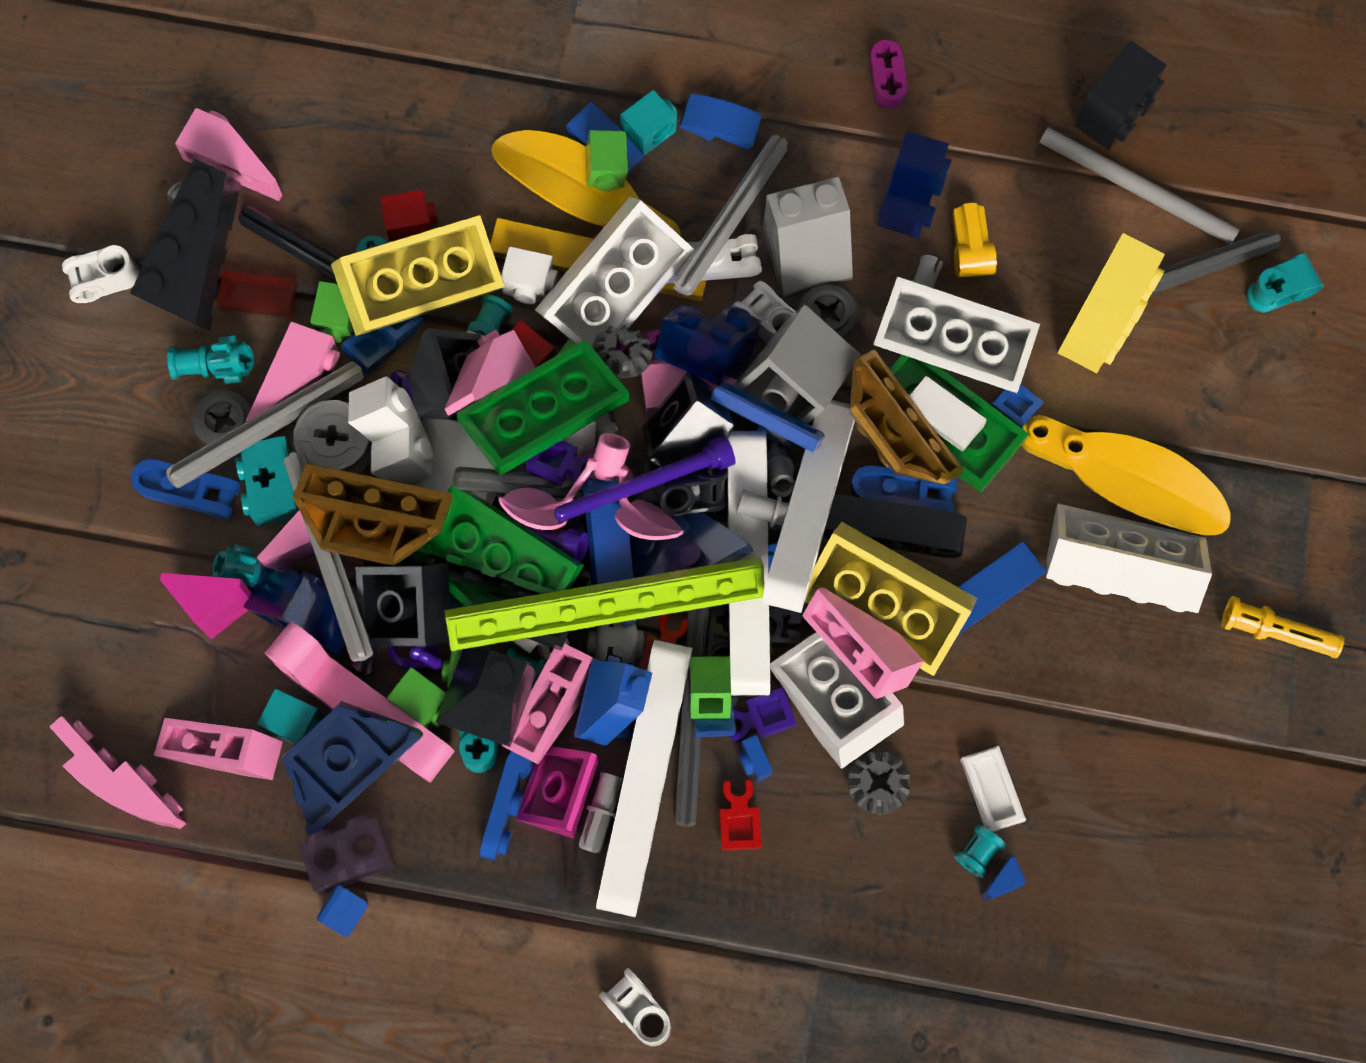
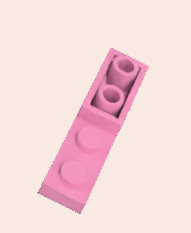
M61 716L49 726L74 753V756L63 767L92 793L131 815L158 825L181 829L187 824L179 816V813L183 811L181 805L169 793L163 796L158 793L153 787L157 779L142 764L136 768L125 761L115 770L120 763L104 747L99 751L90 742L94 737L93 733L79 719L72 723Z

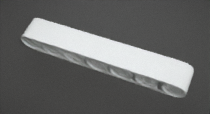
M831 400L826 409L814 418L812 427L824 432L825 438L821 446L814 452L805 449L767 577L762 599L763 604L802 613L855 422L850 415V404Z
M732 431L728 440L732 446L736 463L728 467V529L744 538L754 550L739 560L761 557L766 585L769 574L768 522L736 513L743 489L747 490V492L767 497L766 431ZM763 598L729 603L731 696L770 695L769 605L762 603Z
M658 640L653 642L647 671L652 672L644 711L636 719L596 909L636 917L688 676L690 657L693 651L691 647Z

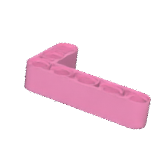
M292 621L289 622L265 652L283 674L331 710L339 702L343 701L420 729L423 732L422 738L398 760L429 783L432 782L455 752L447 743L332 659L315 638Z

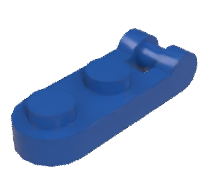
M153 459L141 461L133 469L131 483L140 496L152 501L207 514L224 521H230L233 513V508L230 507L234 496L239 495L242 486L241 483L233 479L204 473L181 488H176L170 483L166 475V469L173 464ZM210 489L219 491L216 502L207 500Z
M872 465L859 468L854 473L851 482V493L854 497L954 512L955 504L952 503V495L957 493L958 481L954 478L944 485L895 475L890 468ZM927 490L935 491L937 499L927 498Z
M514 752L509 753L480 849V857L494 861L497 860L499 854H507L512 837V832L507 831L511 815L518 816L524 794L518 792L520 783L523 778L531 774L533 769L532 761Z

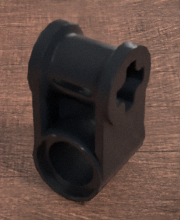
M708 466L655 486L653 490L663 511L671 516L705 511H721L728 506L725 480L729 476L728 468L722 470L718 468L710 469ZM678 489V490L675 491L674 493L668 494V493L671 492L672 490Z

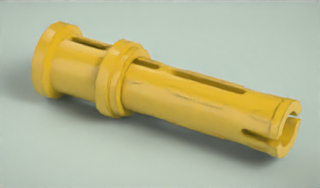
M1232 596L1229 599L1222 617L1221 625L1223 629L1230 630L1233 627L1252 633L1253 638L1258 640L1271 637L1328 655L1331 658H1338L1344 645L1343 635H1337L1277 616L1275 611L1264 605L1262 608L1242 603L1240 598Z

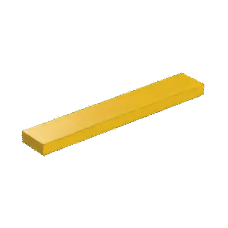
M497 218L490 246L494 257L506 259L509 247L551 255L553 257L554 270L567 272L594 239ZM700 281L689 296L677 293L674 289V283L665 284L659 293L702 302L707 281Z

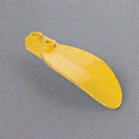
M523 130L505 134L492 145V156L502 169L546 201L589 223L605 227L629 197L640 200L627 180H625L623 188L611 191H603L597 187H587L586 146L570 138L549 132ZM643 202L681 237L680 229L673 220Z
M1042 415L1031 417L1022 427L1023 430L1029 433L1028 439L1022 445L1027 452L1065 469L1073 470L1078 478L1091 490L1125 510L1154 522L1199 535H1218L1229 527L1231 514L1218 488L1193 464L1164 447L1128 435L1106 432L1085 433ZM1040 428L1045 430L1047 435L1040 438L1035 436L1033 431ZM1076 443L1081 446L1082 450L1080 452H1072L1068 446Z

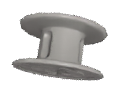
M326 400L310 406L299 417L294 428L295 449L297 452H303L306 455L309 464L355 474H361L369 466L372 442L348 423L349 403L340 400ZM334 437H340L341 441H335L334 446L328 445L327 442H333Z

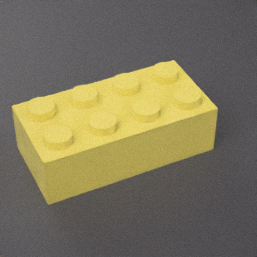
M480 215L340 257L331 264L356 336L484 296L504 287Z
M1122 233L1062 343L1058 354L1095 373L1099 371L1104 362L1111 365L1135 323L1138 322L1150 295L1165 272L1158 268L1165 254Z
M841 522L831 535L814 567L805 603L809 604L817 589L824 587L898 632L924 660L920 669L934 676L972 612L978 598Z

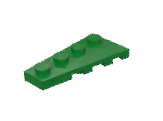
M451 484L447 492L453 495V500L442 531L417 550L428 555L445 558L446 561L460 566H468L494 578L499 577L514 582V585L540 594L571 589L584 566L472 491L458 490L454 484Z

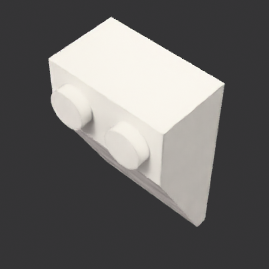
M817 632L770 663L771 671L805 722L841 769L904 726L903 705L896 696L891 693L875 699Z

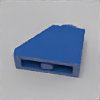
M592 659L574 737L606 746L644 711L652 672L626 663Z

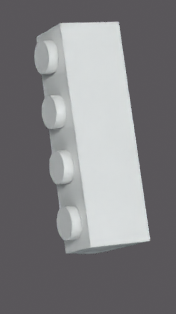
M629 197L537 306L535 311L571 341L578 344L586 340L592 347L598 332H605L610 325L615 329H620L626 324L628 329L695 249L641 200Z
M897 277L873 345L1017 393L1040 324Z
M1057 504L1046 557V578L1052 579L1064 586L1074 584L1090 588L1099 594L1106 595L1112 593L1125 596L1138 603L1151 602L1164 605L1177 612H1199L1212 576L1206 537Z

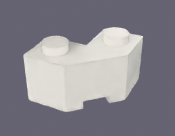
M386 376L349 392L348 423L372 442L371 473L379 479L408 485L432 476L433 449L406 390L400 388Z

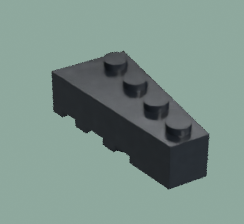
M195 158L193 159L130 294L210 331L213 320L210 317L214 300L217 301L219 291L217 283L221 264L225 263L227 253L225 245L228 231L232 229L241 187L240 182L221 170Z

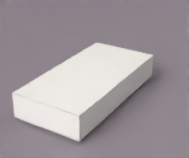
M927 376L909 396L935 432L962 452L986 424L987 419Z
M999 746L960 759L984 827L995 832L1026 821Z

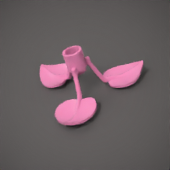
M604 433L600 435L596 447L577 456L578 458L585 456L593 458L588 459L585 469L562 501L556 502L550 494L534 488L512 490L504 497H499L498 501L512 518L526 526L541 530L560 528L566 524L567 520L558 521L554 516L555 508L571 502L588 476L592 480H619V483L633 478L631 470L625 464L630 443L624 437L617 434ZM627 497L619 500L622 508L616 511L614 517L617 524L627 533L648 540L670 539L683 534L682 528L659 507L643 500H635L630 503Z

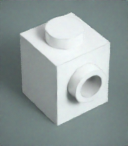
M509 247L501 274L504 284L502 293L513 296L517 301L525 304L541 303L558 281L559 271L554 270L553 257L551 255Z

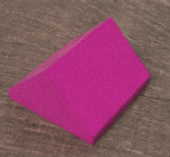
M161 573L160 581L193 622L211 640L255 606V596L241 579Z
M551 746L539 764L534 763L523 795L519 814L515 819L574 839L599 764L597 755L592 752Z

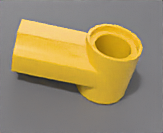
M966 203L958 208H954L952 220L956 241L954 248L956 276L962 278L994 275L997 265L994 243L989 242L984 206L977 205V203Z

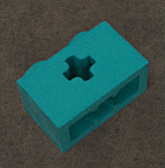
M286 436L261 440L242 451L241 457L236 458L237 473L240 480H245L247 492L241 494L243 512L245 516L250 515L257 527L290 521L299 511L292 498L294 491L284 465V458L293 452ZM272 477L273 479L269 480V487L263 488V485L266 484V478Z

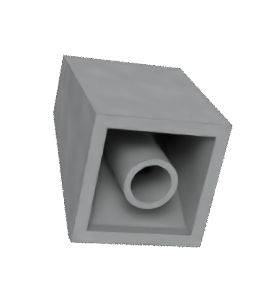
M839 177L767 195L762 234L782 297L806 292L816 286L833 285L853 279L850 209Z
M804 304L784 322L733 386L808 424L826 409L852 369L854 361L861 354ZM770 431L782 443H785L788 440Z

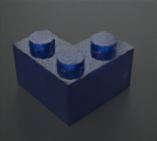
M906 131L877 226L919 239L923 226L930 228L936 207L931 206L930 202L933 195L940 197L952 159L945 157L949 143Z
M679 305L663 319L654 357L685 371L689 370L696 376L719 386L725 383L751 359L762 320L751 316L747 310L738 307L728 306L712 319L701 314L694 307Z
M285 566L281 571L268 567L265 568L243 608L270 625L285 629L289 622L292 621L315 638L326 652L339 655L345 645L329 594L321 588L323 581L305 571L299 574Z

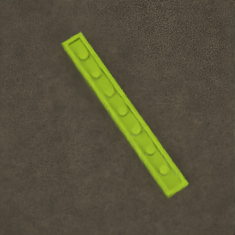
M761 557L444 610L451 651L763 598L765 589L764 566Z

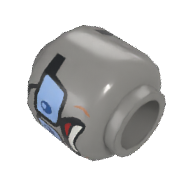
M621 622L596 626L595 631L588 630L586 653L594 654L595 660L626 663L633 666L635 661L642 659L643 630H637L635 622L629 626H624Z

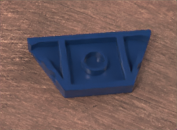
M703 512L670 516L683 530V534L678 537L662 540H648L636 537L630 541L633 578L738 561L754 551L744 538ZM639 619L624 621L621 623L624 626H629Z
M339 702L282 756L287 776L293 782L292 791L297 805H301L307 823L305 826L307 834L311 838L418 742L422 738L423 732L418 728L349 703Z

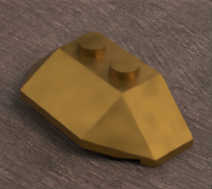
M875 349L858 357L853 363L850 415L855 420L858 431L867 437L878 451L880 461L890 468L895 475L944 485L963 473L964 469Z
M306 463L292 498L321 550L396 566L442 531L453 495L451 493Z

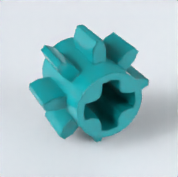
M236 336L220 337L219 343L211 344V349L207 353V367L215 375L216 379L224 378L225 384L242 382V376H249V371L254 366V354L245 341L237 342Z
M235 544L234 548L227 547L226 551H220L217 554L213 563L212 574L213 577L241 579L246 587H254L261 574V563L257 558L251 557L252 548Z

